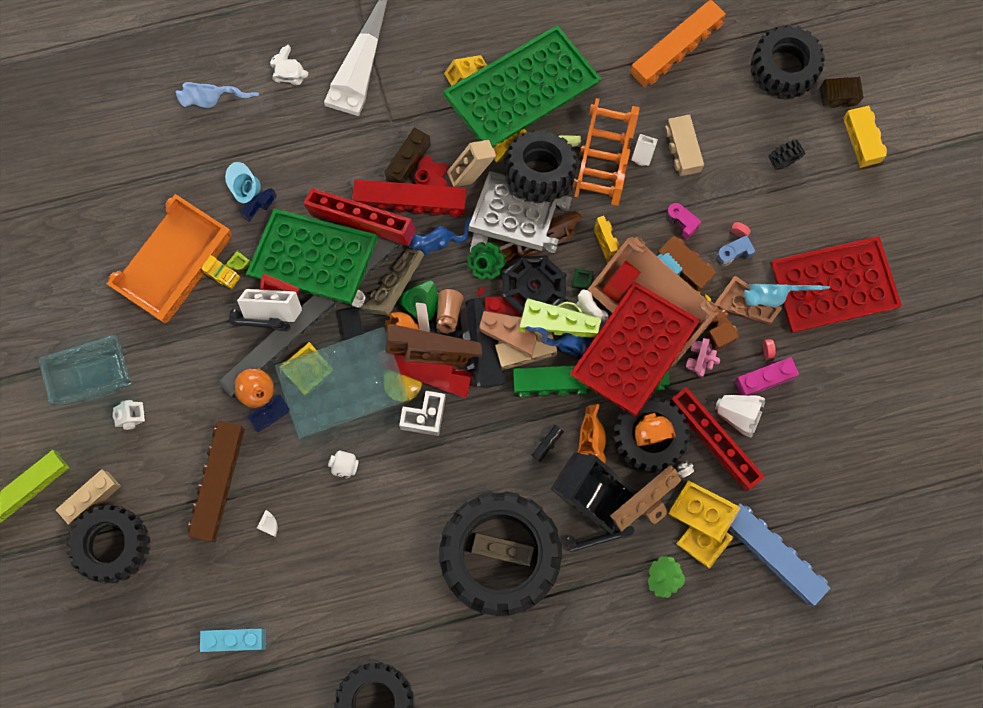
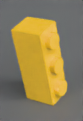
M869 106L848 110L843 120L860 168L881 163L887 156V150L885 145L882 144L881 132L876 127L874 113L870 110Z

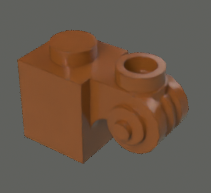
M725 308L717 309L718 315L710 323L712 325L716 324V328L710 330L706 335L716 351L735 342L739 337L736 326L727 320L729 315Z

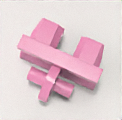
M703 339V342L695 341L692 344L691 352L699 354L698 360L689 358L686 364L687 369L696 372L699 377H704L706 366L707 369L712 370L713 364H720V359L716 357L717 351L711 350L712 344L709 343V339Z

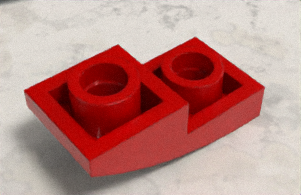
M625 261L602 292L617 303L641 272Z

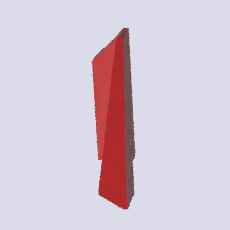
M384 350L380 351V367L463 398L468 396L474 372L457 370L455 365L405 361V353L387 354Z

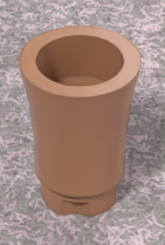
M445 289L438 293L436 322L437 328L442 333L454 332L458 322L464 297L456 290Z

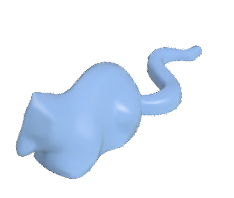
M185 82L183 83V90L176 91V96L184 107L197 105L202 108H211L217 104L223 92L234 93L241 98L259 96V93H243L238 88L232 86L217 87L210 84Z

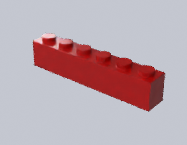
M355 179L352 201L384 211L387 209L398 213L412 211L414 214H423L425 212L435 216L449 214L452 217H460L461 215L465 216L467 190L466 188Z
M311 188L303 203L310 215L357 230L377 234L378 237L409 246L416 232V228L410 218Z
M687 387L670 400V405L673 407L676 405L679 408L678 412L680 415L684 414L686 417L685 423L689 424V428L745 492L749 491L765 477Z

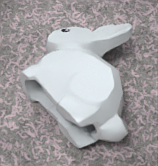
M287 45L282 47L280 54L275 55L271 59L270 66L274 68L273 80L278 83L289 82L293 85H300L302 80L308 76V72L295 59H288L291 47Z

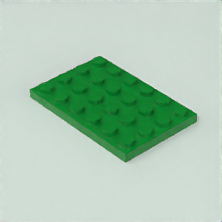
M274 209L246 275L249 278L261 281L263 275L266 274L298 287L301 292L352 305L376 246L378 236L377 234Z

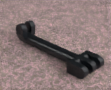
M232 309L229 315L230 325L274 328L278 331L286 332L291 328L289 324L279 318H269V320L243 318V314L236 309Z
M629 526L623 531H614L613 535L607 533L577 543L573 536H568L567 543L571 553L631 536L635 530L632 526Z

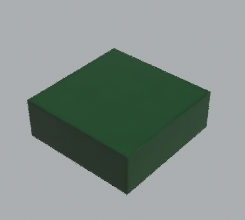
M575 268L572 288L588 290L592 284L594 271Z

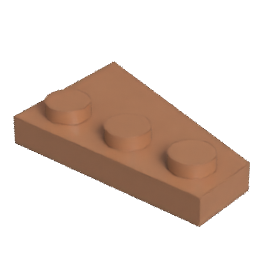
M734 276L714 304L719 309L725 308L728 312L770 325L782 308L780 306L768 307L762 304L747 306L744 290H750L749 285L737 276Z
M483 312L479 327L480 332L511 345V348L520 350L531 358L533 357L538 333L529 330L518 332L521 317Z

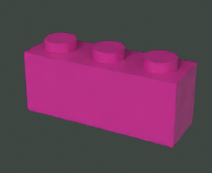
M792 357L742 375L734 381L739 395L752 396L794 380L799 373Z

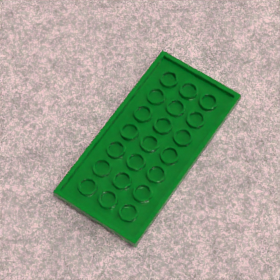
M557 25L443 91L442 95L478 141L489 140L494 148L596 86L602 79Z

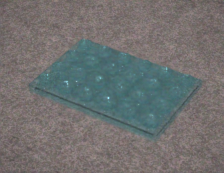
M385 327L275 365L299 439L409 401L394 354L385 353L387 336Z

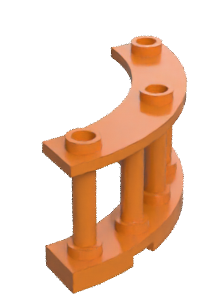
M596 98L595 105L591 104L590 106L591 124L586 146L582 145L580 156L583 157L579 177L574 178L572 189L576 190L574 197H578L580 189L608 194L609 197H612L611 205L618 206L632 143L629 141V138L633 139L640 107L632 106L631 112L622 113L599 108L600 99ZM596 115L624 120L625 123H628L626 133L619 134L595 129ZM597 136L621 141L620 143L624 144L622 153L617 155L589 149L591 137ZM587 156L616 162V164H619L618 172L610 173L586 168ZM583 175L611 180L612 183H615V186L606 187L583 182L582 177Z

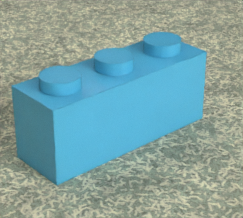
M266 629L200 631V652L266 650Z

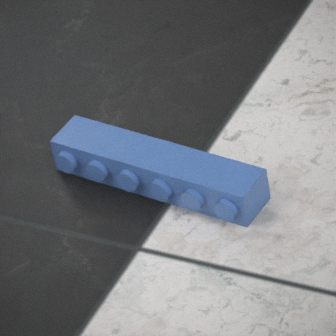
M742 504L737 505L740 507V511L729 530L809 606H815L831 589L827 585L828 581L821 575L817 576L812 571L813 567L805 560L802 562L797 557L798 553L792 547L785 546L782 543L783 539L777 533H772L768 530V525L762 519H757L750 507L745 504L744 506Z

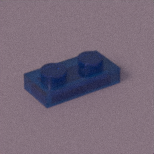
M279 394L247 416L259 433L291 412V410Z

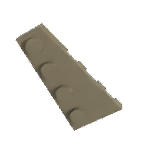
M407 249L392 267L394 271L382 279V286L377 291L373 290L369 295L371 299L367 304L363 303L359 309L363 313L389 315L398 298L402 295L407 283L411 280L414 271L419 266L424 253L421 250Z

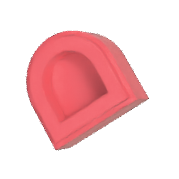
M736 222L729 232L742 238L746 235L749 236L751 230L745 224Z
M772 339L763 340L762 347L765 361L772 360L776 355L774 341Z

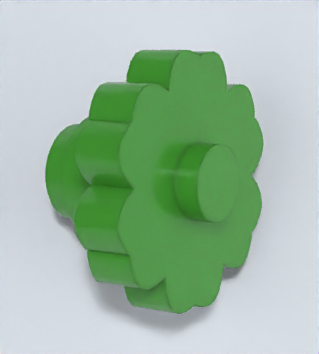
M660 556L658 562L654 561L649 569V589L655 592L657 597L669 598L671 593H676L678 588L684 585L685 577L680 564L675 562L672 557Z

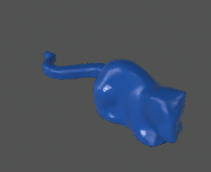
M473 215L466 220L463 235L456 236L445 227L437 226L431 233L424 236L414 235L409 247L421 250L424 256H426L431 251H439L446 248L450 240L456 243H463L469 237L470 231L468 229Z
M526 326V329L529 331L541 333L543 343L557 346L564 353L572 355L579 360L595 339L563 333L560 339L553 340L548 338V332L544 328Z

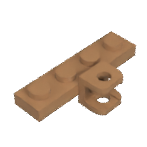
M668 466L610 515L619 530L623 531L642 514L647 516L653 524L658 523L666 516L667 510L660 499L681 482L674 467Z

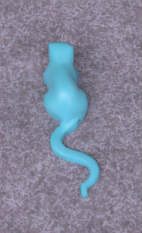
M749 284L750 290H744L747 306L762 304L768 307H777L785 302L790 291L830 289V286Z

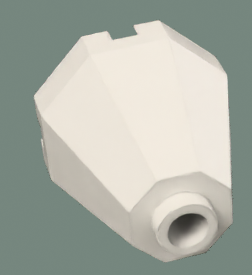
M724 395L722 399H718L715 409L718 410L717 413L721 418L740 433L751 438L762 414L760 408H764L765 398L749 395Z

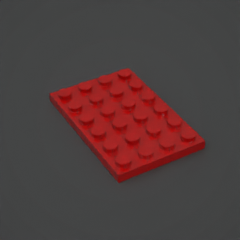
M880 236L770 262L776 285L830 286V289L788 292L786 300L782 305L791 334L902 307Z
M634 282L574 367L570 376L637 417L701 323V320Z

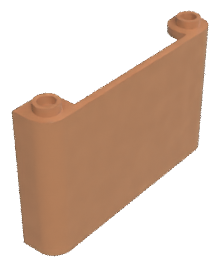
M627 238L587 291L591 292L598 301L613 313L630 287L617 303L602 292V290L622 264L627 261L641 272L634 282L700 319L701 323L671 365L672 367L718 315V307L713 302L707 301L649 250L641 238Z

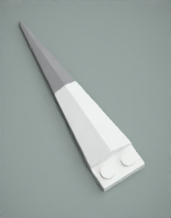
M379 0L333 79L324 101L325 106L356 116L360 115L366 100L387 0Z

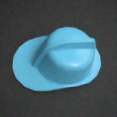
M241 162L231 164L226 171L225 179L236 200L240 203H248L260 196V181L253 176L249 168Z

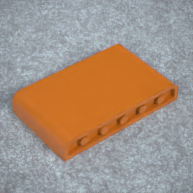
M176 194L169 198L165 204L167 212L165 218L123 273L121 271L113 272L106 283L109 287L163 323H167L203 277L205 273L201 267L209 256L212 255L217 258L232 236L230 229Z

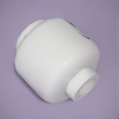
M337 451L335 456L331 455L328 467H331L333 475L346 479L350 478L351 475H355L358 466V460H356L355 455L344 451Z

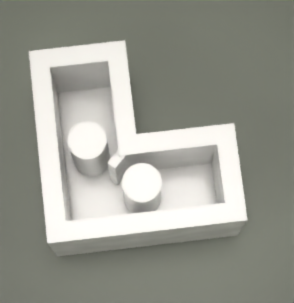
M426 391L422 410L403 407L399 424L400 429L439 436L446 400L445 394Z

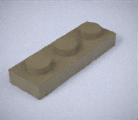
M476 533L471 553L530 567L534 547Z

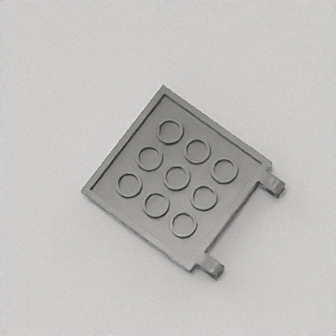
M489 171L468 231L542 251V248L545 247L547 251L555 253L559 240L546 236L556 205L564 211H569L572 198L563 196L560 199L555 198L552 202L544 201V203H538L535 200L533 202L527 201V198L519 197L518 192L514 193L510 189V185L505 180V175Z

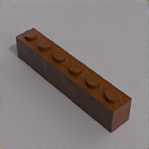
M218 421V425L214 426L212 433L214 437L213 444L209 445L207 452L209 456L208 463L204 464L202 471L204 475L203 482L199 483L197 490L199 494L198 501L194 502L192 513H194L193 520L189 522L187 527L188 537L216 543L245 428L241 425Z

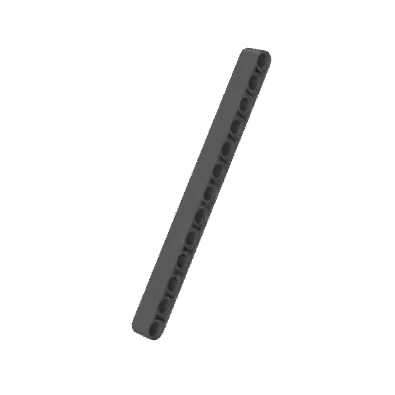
M378 237L361 283L397 252L403 244ZM316 295L312 296L301 306L302 311L294 322L285 321V323L291 326L289 331L275 330L230 370L219 381V385L231 398H235L234 383L241 372L246 369L252 370L257 368L263 371L267 370L340 302Z

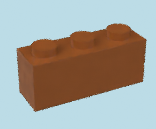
M674 235L657 253V256L669 253V256H672L675 259L674 261H677V264H680V267H682L679 276L696 291L700 292L716 274L711 264L702 261L696 251L690 250L681 238H676Z

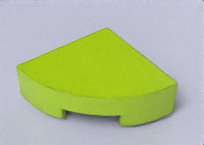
M236 251L225 266L232 270L240 271L247 269L251 261Z

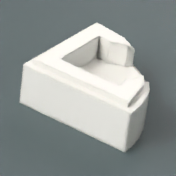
M265 511L257 528L276 537L278 530L277 521L270 512Z

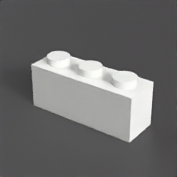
M246 289L237 300L244 318L269 320V318H279L282 321L294 322L302 311L299 299L294 291Z

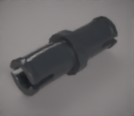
M554 424L546 437H542L541 443L531 456L541 463L549 450H553L554 444L564 431Z

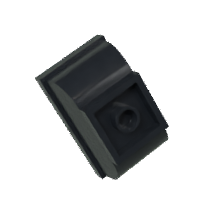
M577 452L573 453L551 488L554 493L571 507L580 511L611 535H613L617 526L610 515L637 493L597 456L591 453L585 455Z

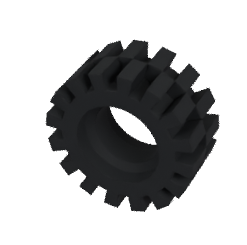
M794 139L791 142L788 141L786 144H782L781 147H777L776 150L769 154L768 158L775 170H780L800 160L805 155V151L798 139Z

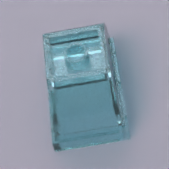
M117 335L38 358L49 404L52 406L67 405L80 401L84 403L120 392V389L131 384L122 346Z

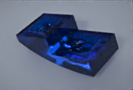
M269 188L249 201L240 211L243 218L250 222L260 207L267 211L277 197L274 189Z

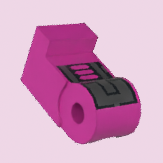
M674 203L669 206L666 215L667 220L683 230L681 236L688 240L700 227L701 221L681 204Z

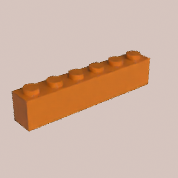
M709 0L633 63L630 74L644 88L649 84H654L658 80L659 75L662 73L666 74L675 62L679 63L688 51L692 52L701 40L705 41L711 35L714 29L718 30L724 24L723 20L726 13L712 0Z

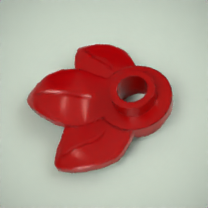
M430 155L422 158L419 162V169L414 173L415 183L446 186L447 181L443 177L447 172L448 165L445 163H433ZM425 176L426 179L421 180L420 177Z

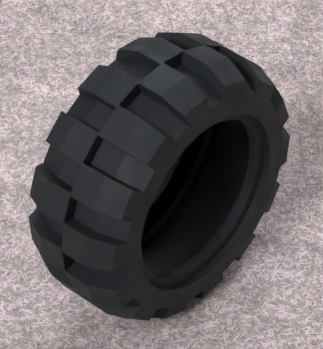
M507 491L504 493L488 492L478 495L477 498L469 502L466 501L455 511V514L447 521L442 532L439 547V563L449 589L458 600L482 614L510 616L532 608L548 594L560 572L562 543H560L558 529L552 518L548 517L540 505L532 499L528 500L519 496L517 493ZM492 519L514 521L523 526L534 540L537 551L534 571L524 583L513 589L493 590L486 588L472 578L465 566L464 548L466 541L472 531L486 521Z

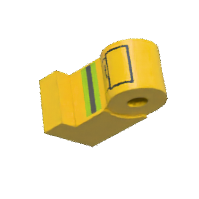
M212 255L209 256L201 267L207 276L231 290L241 278L236 272L222 264Z

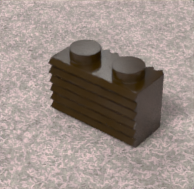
M860 76L825 79L820 86L823 106H829L830 108H836L845 104L853 107L858 105L864 98Z

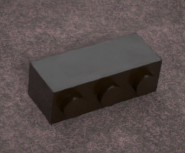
M415 127L412 129L385 170L387 181L395 183L407 182L431 145L428 134Z

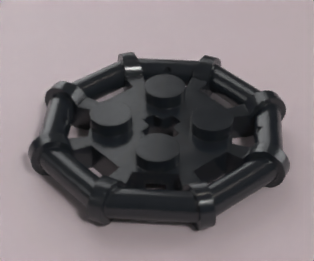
M521 254L506 270L501 272L503 278L502 298L521 314V317L527 298L547 304L546 301L552 296L556 298L551 304L553 306H558L568 300L566 296L567 275L549 260L546 255L542 257L524 256ZM528 263L540 264V267L532 268ZM522 266L524 270L516 274L515 271ZM545 266L554 274L553 276L545 269ZM510 279L515 280V289L510 290ZM558 281L559 291L553 288V283ZM537 282L539 284L538 289H533L530 283ZM518 295L525 302L524 306L514 296Z

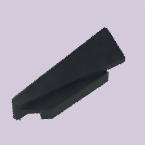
M481 299L468 300L465 302L466 309L460 312L463 339L481 343L482 357L474 356L468 359L467 368L468 370L476 371L477 387L487 389L503 385L506 381L493 339L480 332L479 329L484 312Z

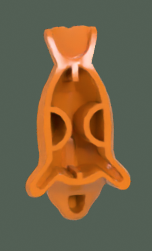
M594 404L586 407L577 453L585 455L591 453L606 463V457L603 452L606 444V433L597 417L600 405Z

